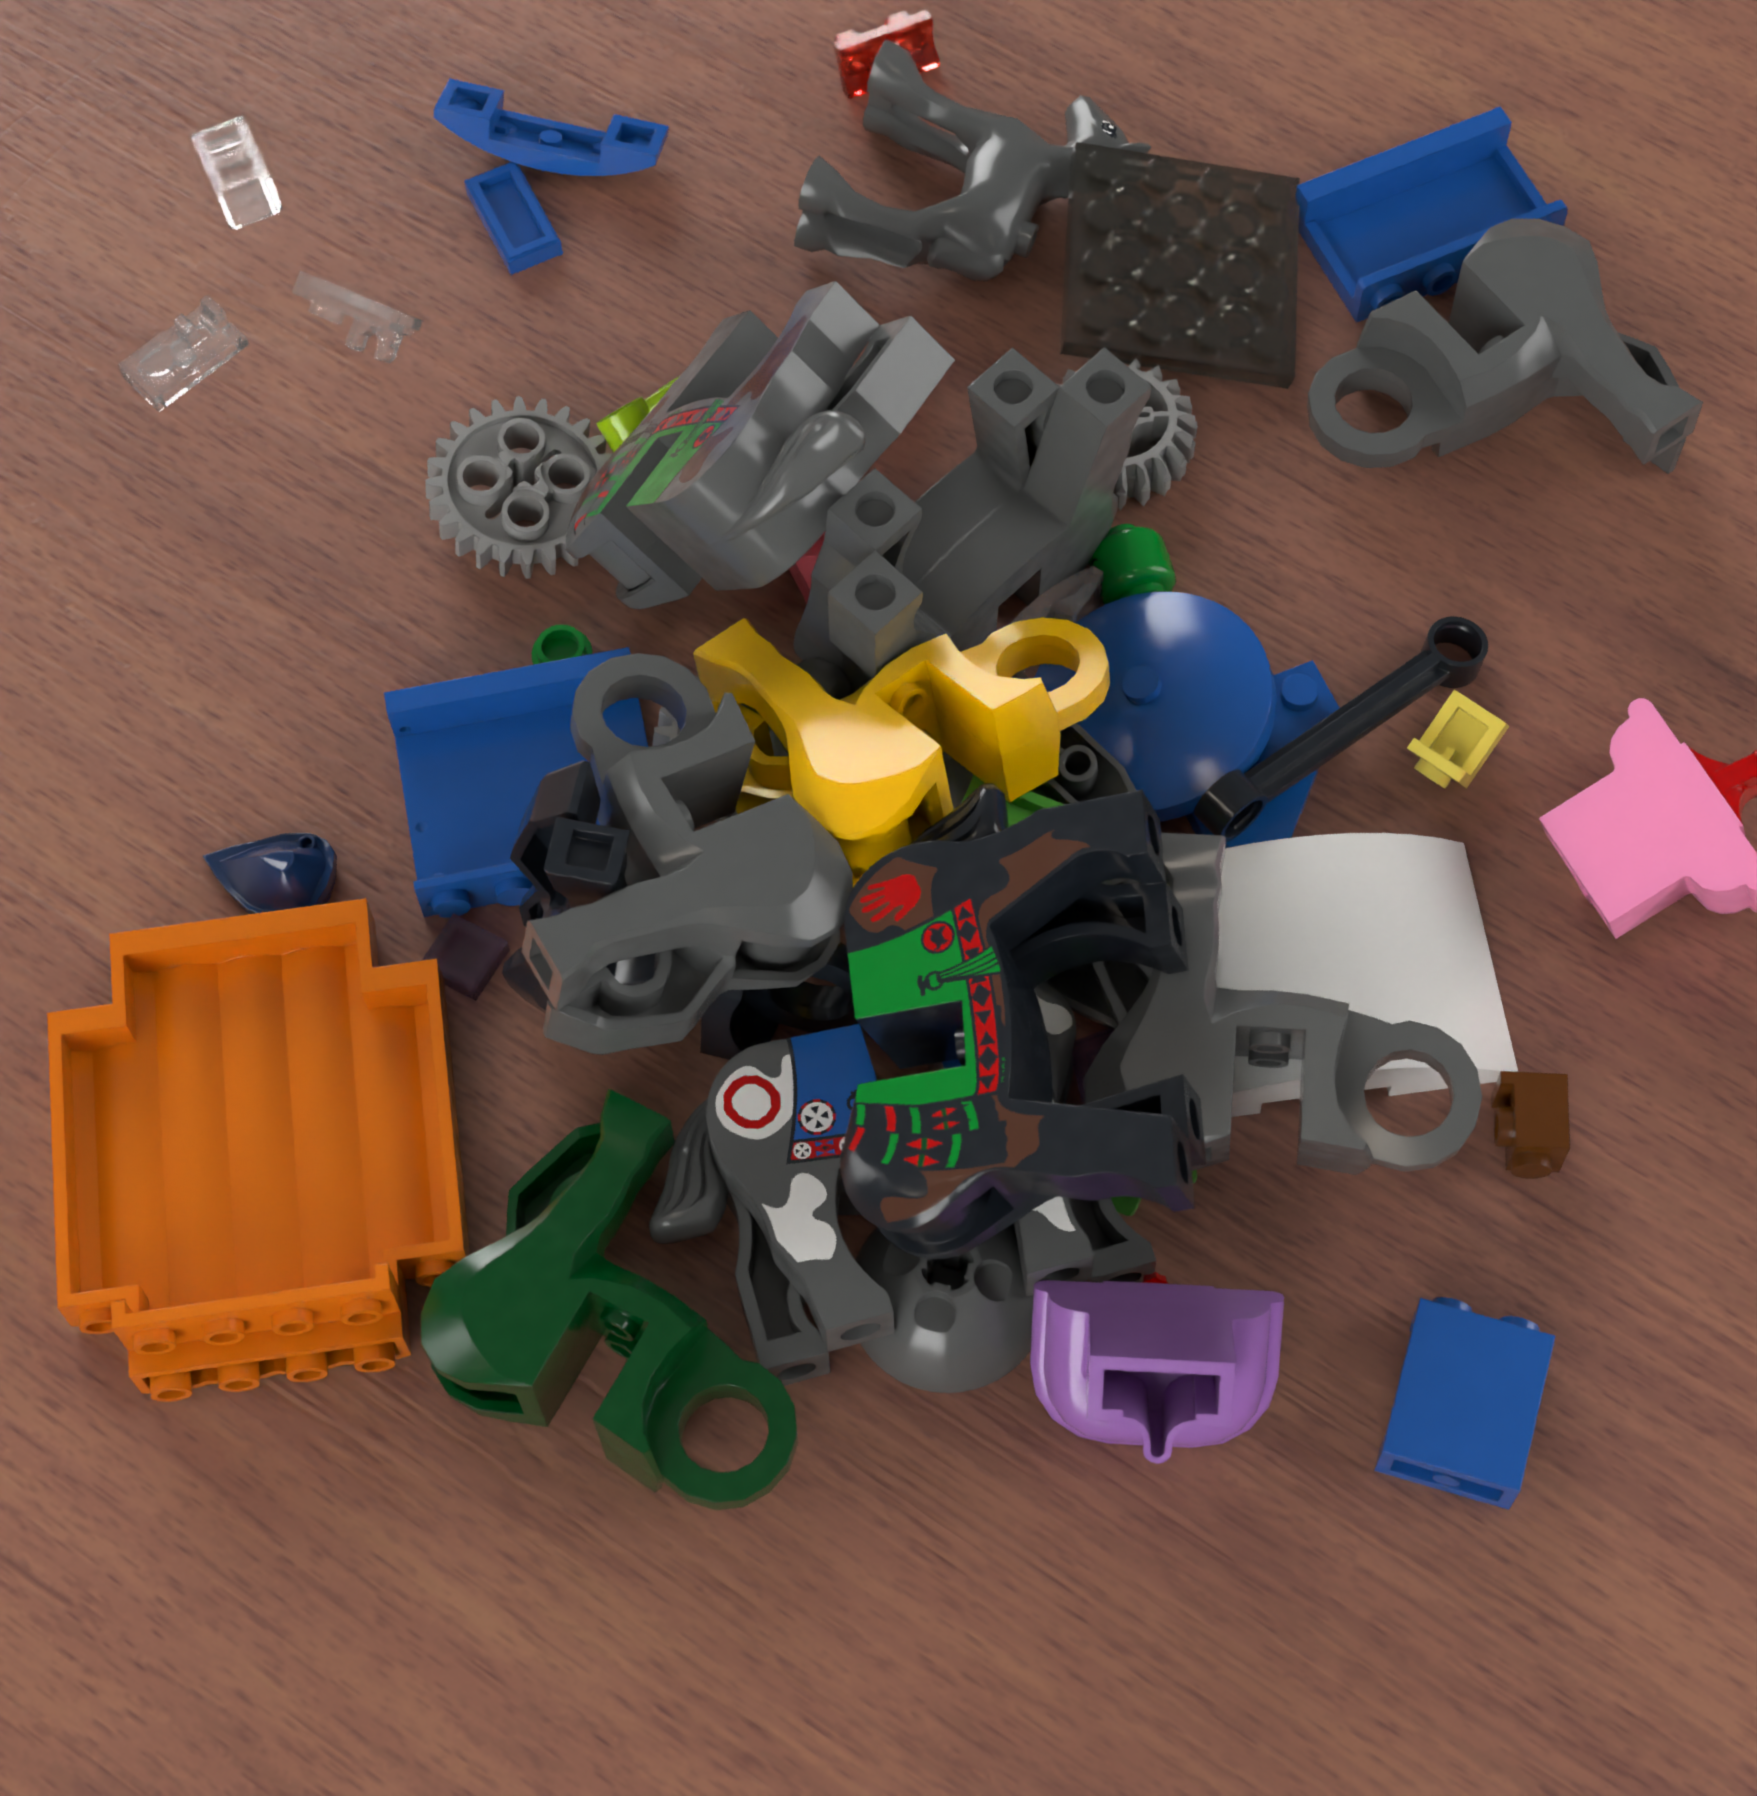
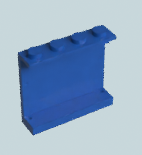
M629 647L384 692L387 715L396 742L417 881H413L414 890L424 917L439 915L440 917L451 918L461 916L471 908L497 903L505 906L521 904L522 898L533 884L510 859V855L526 808L535 794L540 781L546 774L580 761H587L577 751L570 730L575 691L587 673L610 658L631 655ZM639 698L619 700L604 710L602 716L605 724L616 737L631 745L648 747Z

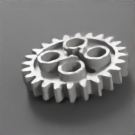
M516 397L513 411L505 412L497 400H492L491 416L485 417L475 408L469 409L470 427L452 421L450 423L451 440L437 438L436 457L428 458L429 478L425 479L426 499L430 500L429 516L431 520L439 521L440 538L445 540L456 537L455 554L459 557L473 549L476 550V568L482 569L491 559L498 560L499 573L503 577L509 572L512 564L521 565L525 579L531 578L534 564L542 563L550 575H555L556 559L560 557L573 567L577 566L578 559L573 558L565 551L566 533L571 516L579 498L592 478L612 455L610 453L605 454L606 440L603 435L589 438L590 420L588 418L571 425L569 423L570 407H563L553 416L547 414L548 406L546 399H541L535 410L529 411L526 410L522 397ZM526 448L531 450V452L522 454L515 453L512 450ZM560 483H570L575 485L576 487L571 489H562L555 485ZM475 485H487L491 487V489L485 491H477L471 489V487ZM528 520L536 523V525L521 527L514 523Z

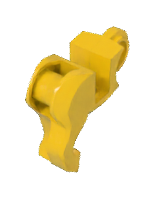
M1045 617L1014 622L991 633L982 644L961 652L958 651L947 633L909 649L885 665L874 678L856 692L841 700L831 697L813 676L783 657L772 643L758 633L747 618H743L698 647L693 653L699 680L707 688L715 712L718 710L724 693H733L755 740L735 809L738 814L789 794L838 841L853 872V887L874 863L887 854L909 845L924 830L954 810L942 752L945 751L984 783L995 784L1003 791L1005 799L1011 802L1058 776L1060 731L1086 719L1104 702L1110 686L1109 663L1104 645L1091 630L1070 620ZM1041 664L1062 665L1076 672L1065 685L1047 692L1041 677L1029 679L1011 678L1015 673L1025 668ZM741 703L756 709L759 714L741 705ZM768 725L787 749L789 756H774Z

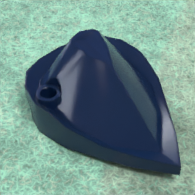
M282 833L203 855L220 884L247 914L327 904L336 881V853L327 840L311 833Z

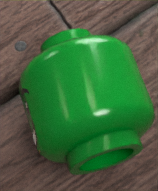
M1120 524L1110 528L1107 536L1102 540L1089 562L1104 605L1136 594L1172 592L1176 583L1175 571L1162 536L1153 529Z

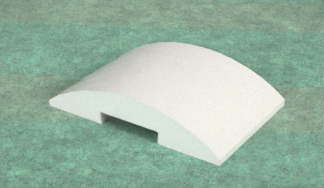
M1344 833L1284 838L1225 848V858L1221 874L1222 898L1218 914L1219 955L1216 973L1217 987L1233 990H1275L1309 994L1349 1003L1348 1010L1391 1024L1410 1020L1438 1027L1462 1044L1478 1069L1480 1084L1496 1082L1500 1071L1518 1072L1464 843L1411 834ZM1235 1056L1232 1117L1260 1113L1262 1103L1300 1098L1302 1060L1289 1059V1065L1282 1068H1264L1250 1065L1247 1056ZM1412 1059L1390 1061L1376 1069L1366 1082L1364 1090L1387 1087L1388 1096L1446 1089L1448 1086L1441 1075L1426 1063Z

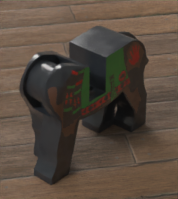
M992 783L980 785L956 809L924 830L909 845L887 854L874 863L854 886L846 905L844 917L855 1020L900 1069L959 1059L961 1064L960 1067L858 1084L840 1157L842 1181L854 1207L869 1222L876 1225L882 1234L897 1248L911 1255L929 1259L950 1258L969 1252L1024 1217L1033 1209L1055 1197L1093 1201L1130 1196L1154 1201L1171 1209L1173 1212L1195 1209L1191 1167L1206 1164L1201 1100L1184 1074L1080 1106L1052 1103V1068L1049 1043L1043 1015L1034 990L1035 987L1061 972L1076 966L1099 961L1131 962L1157 969L1166 974L1189 971L1183 908L1165 881L1160 818L1143 790H1137L1040 809L1009 827L1008 811L1003 791ZM1118 878L1133 879L1141 882L1118 885L1101 884L1104 881Z

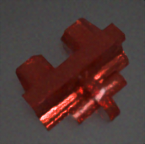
M926 10L911 16L902 11L888 16L882 26L863 33L852 29L836 35L834 48L842 90L847 98L852 99L868 93V80L874 59L885 40H890L909 50L920 73L940 67V60L933 39L934 24L932 16Z

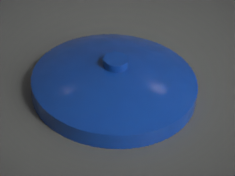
M1168 591L1142 593L1121 598L1092 611L1076 622V624L1091 630L1104 645L1110 674V686L1104 702L1086 719L1077 724L1125 768L1136 791L1143 790L1160 818V822L1193 813L1202 795L1225 774L1237 769L1246 773L1253 768L1264 751L1272 733L1276 716L1277 694L1274 675L1265 650L1255 633L1239 616L1228 608L1204 597ZM1041 664L1034 678L1041 677L1047 692L1065 685L1076 672L1062 665Z

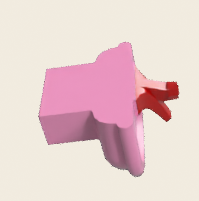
M1645 698L1633 700L1628 707L1629 718L1617 728L1611 739L1609 753L1614 764V771L1540 817L1539 820L1546 836L1568 867L1587 901L1594 906L1615 939L1690 893L1707 910L1718 914H1734L1747 908L1757 913V853L1745 837L1742 823L1744 805L1749 800L1757 797V750L1730 765L1705 757L1694 751L1685 742L1680 744L1649 700Z

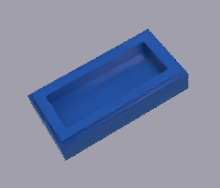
M510 162L464 180L466 193L510 275L563 254L559 237L517 163Z

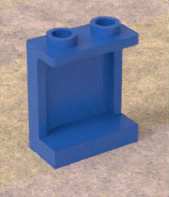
M1437 1297L1432 1301L1420 1298L1412 1318L1410 1336L1374 1471L1510 1510L1521 1490L1556 1336L1539 1331L1540 1328L1537 1324L1521 1317L1503 1316L1498 1320L1473 1313V1309L1468 1304L1453 1298Z

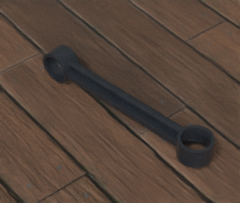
M1450 616L1439 619L1430 627L1418 655L1246 773L1237 769L1222 776L1202 795L1195 806L1194 815L1214 835L1226 837V842L1236 838L1258 818L1266 804L1436 686L1460 688L1472 683L1476 679L1488 652L1489 645L1486 634L1476 623L1466 618ZM1440 643L1458 645L1467 651L1472 660L1466 662L1450 660L1443 656L1435 645Z

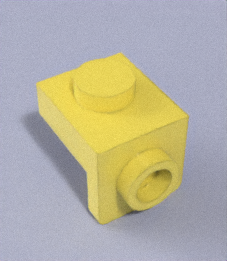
M1454 689L1421 739L1413 738L1407 749L1420 758L1414 767L1415 770L1444 789L1452 779L1467 789L1509 728V725Z

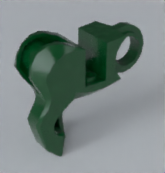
M608 1089L600 1116V1123L574 1129L509 1189L506 1237L464 1257L434 1279L421 1312V1347L431 1361L432 1370L452 1399L480 1416L548 1427L601 1337L605 1336L604 1343L612 1351L627 1359L592 1418L606 1459L653 1492L661 1489L664 1482L690 1503L713 1510L742 1508L769 1494L790 1470L798 1445L795 1406L781 1380L761 1364L742 1360L708 1328L705 1318L658 1285L604 1258L605 1248L627 1216L637 1193L651 1177L659 1161L675 1142L671 1121L667 1117L612 1089ZM732 1397L749 1402L762 1413L768 1424L769 1433L763 1450L750 1464L736 1471L715 1472L700 1467L687 1456L682 1445V1435L687 1420L700 1406L714 1399Z

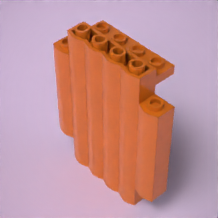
M366 898L110 933L112 1004L47 1013L57 1309L71 1327H79L81 1332L88 1334L114 1332L128 1350L130 1379L142 1394H150L151 1399L156 1401L171 1402L183 1400L192 1395V1389L209 1384H218L219 1389L228 1392L248 1391L258 1387L260 1379L277 1374H286L287 1379L294 1382H311L325 1378L328 1375V1369L342 1365H354L355 1369L360 1372H380L393 1368L396 1365V1359L412 1355L405 1279H416V1283L419 1285L432 1286L435 1278L464 1257L470 1255L445 981L437 959L379 967L375 920Z

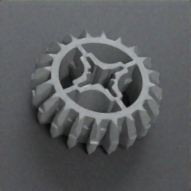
M1137 357L1130 363L1129 368L1152 386L1150 398L1134 426L1130 449L1113 490V494L1119 498L1118 508L1120 511L1126 504L1127 498L1134 497L1142 506H1145L1146 502L1150 499V490L1165 497L1170 489L1171 481L1181 482L1182 477L1186 473L1187 463H1190L1194 457L1196 445L1193 439L1196 438L1197 421H1195V416L1192 415L1190 396L1180 395L1177 379L1162 382L1163 374L1160 371L1159 365L1148 372L1141 371V365ZM1068 369L1063 377V383L1076 372Z

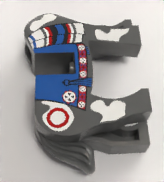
M1043 982L1035 987L1034 990L1043 1015L1049 1043L1052 1068V1103L1067 1104L1073 1075L1076 1021L1066 999L1055 988ZM860 1024L758 1044L743 1050L731 1058L717 1074L711 1086L708 1099L694 1110L678 1134L670 1155L665 1186L649 1221V1233L655 1243L674 1244L713 1233L724 1215L726 1205L729 1207L739 1226V1251L735 1277L757 1362L781 1380L784 1386L831 1373L829 1352L895 1334L894 1311L888 1292L879 1286L856 1262L846 1246L838 1225V1215H862L854 1207L844 1188L840 1157L858 1084L877 1081ZM959 1059L927 1064L929 1072L960 1067L961 1064ZM1055 1197L1014 1222L1026 1297L1033 1295L1034 1284L1042 1280L1141 1283L1145 1275L1155 1272L1157 1260L1151 1242L1135 1232L1124 1221L1116 1210L1111 1198L1090 1201ZM806 1301L818 1329L811 1324L804 1313Z

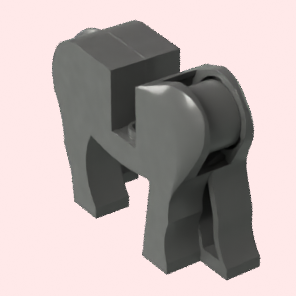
M1012 347L967 387L977 448L972 455L947 473L915 502L874 468L828 509L824 542L811 574V589L807 605L794 636V651L803 660L796 665L813 676L831 697L841 700L856 692L874 678L885 665L909 649L947 633L959 652L982 644L991 633L997 630L998 607L1013 593L1035 613L1041 612L1079 577L1088 566L1093 554L1111 528L1119 498L1113 494V490L1130 449L1134 426L1150 398L1152 386L1104 347L1059 387Z

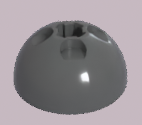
M1014 1223L969 1252L950 1258L929 1259L911 1255L893 1245L878 1227L871 1232L862 1245L855 1260L879 1286L888 1292L894 1311L895 1334L860 1344L868 1356L890 1376L904 1384L925 1391L937 1393L965 1392L987 1386L1001 1379L1017 1367L1031 1351L1033 1295L1026 1297ZM943 1266L958 1267L961 1269V1271L958 1272L954 1269L944 1268Z

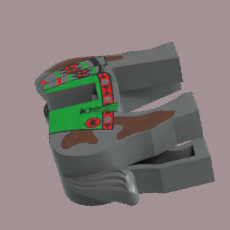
M837 281L807 290L796 303L790 319L779 338L751 310L725 318L714 330L692 363L592 478L572 513L566 533L565 551L575 559L583 558L588 554L591 555L619 581L616 588V597L632 609L652 608L685 598L691 594L702 578L716 591L762 587L792 567L826 531L828 509L860 481L873 463L903 432L955 359L912 316L879 325ZM867 345L865 351L863 352V354L861 355V357L859 358V360H858V361L855 363V365L853 366L854 362L856 361V359L858 358V356L860 355V353L863 351V349H864L865 346Z

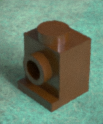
M1500 1071L1491 1094V1108L1496 1109L1494 1117V1143L1497 1147H1505L1506 1170H1511V1173L1516 1177L1526 1179L1546 1177L1552 1172L1559 1173L1570 1150L1568 1074Z

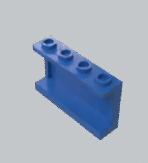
M1501 106L1297 185L1292 222L1356 323L1367 319L1370 312L1414 291H1417L1423 297L1425 295H1439L1450 289L1454 284L1458 283L1463 260L1490 227L1509 219H1541L1564 226L1568 208L1563 200L1560 199L1547 204L1508 148L1507 141L1512 122Z

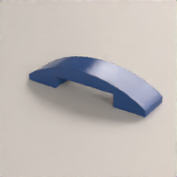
M450 78L434 107V118L478 148L523 166L567 175H619L655 166L668 137L669 130L667 125L616 114L613 115L607 131L604 132L503 110L504 90Z

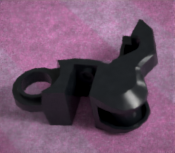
M580 761L546 774L540 781L521 820L510 859L533 884L522 898L519 907L525 927L528 920L556 916L570 908L591 904L614 891L628 886L625 881V871L627 867L626 848L630 830L596 824L601 798L590 762ZM840 942L826 966L810 976L829 981L836 986L815 985L803 981L796 987L728 990L720 994L702 1016L700 1053L730 1060L747 1048L771 1042L778 1024L808 1032H821L859 1024L855 1020L847 945ZM521 947L504 962L502 974L508 985L525 1001L546 1013L549 998L521 952ZM655 953L611 963L606 967L615 979L623 985L641 984L654 977Z

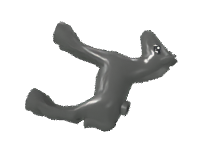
M885 40L874 59L867 87L869 99L862 125L866 131L887 136L904 149L949 164L964 173L965 177L961 193L957 197L917 211L882 206L855 192L840 173L819 155L808 170L800 192L798 205L799 209L802 210V214L796 229L794 247L809 252L827 250L841 257L871 258L900 268L916 264H928L936 269H947L973 281H989L1004 270L1003 267L1012 260L1015 254L1024 258L1029 256L1039 231V225L1032 223L1031 220L1039 206L1058 198H1080L1082 195L1090 196L1092 194L1096 196L1098 194L1113 193L1114 190L1126 184L1134 185L1144 181V172L1135 163L1140 161L1152 147L1145 143H1129L1118 125L1090 97L1082 95L1075 99L1065 111L1067 145L1049 144L1017 118L963 106L935 92L924 83L909 50L890 40ZM919 117H921V118H923V119H925V120H927V121H929V122H931V123H933V124H935V125H937V126H939V127H941V128H943V129H946V130H948V131L954 133L955 135H953V134H951V133H948V132H946V131H943V130H941V129H938V128H936V127H933V126L929 125L928 123H926L925 121L921 120Z

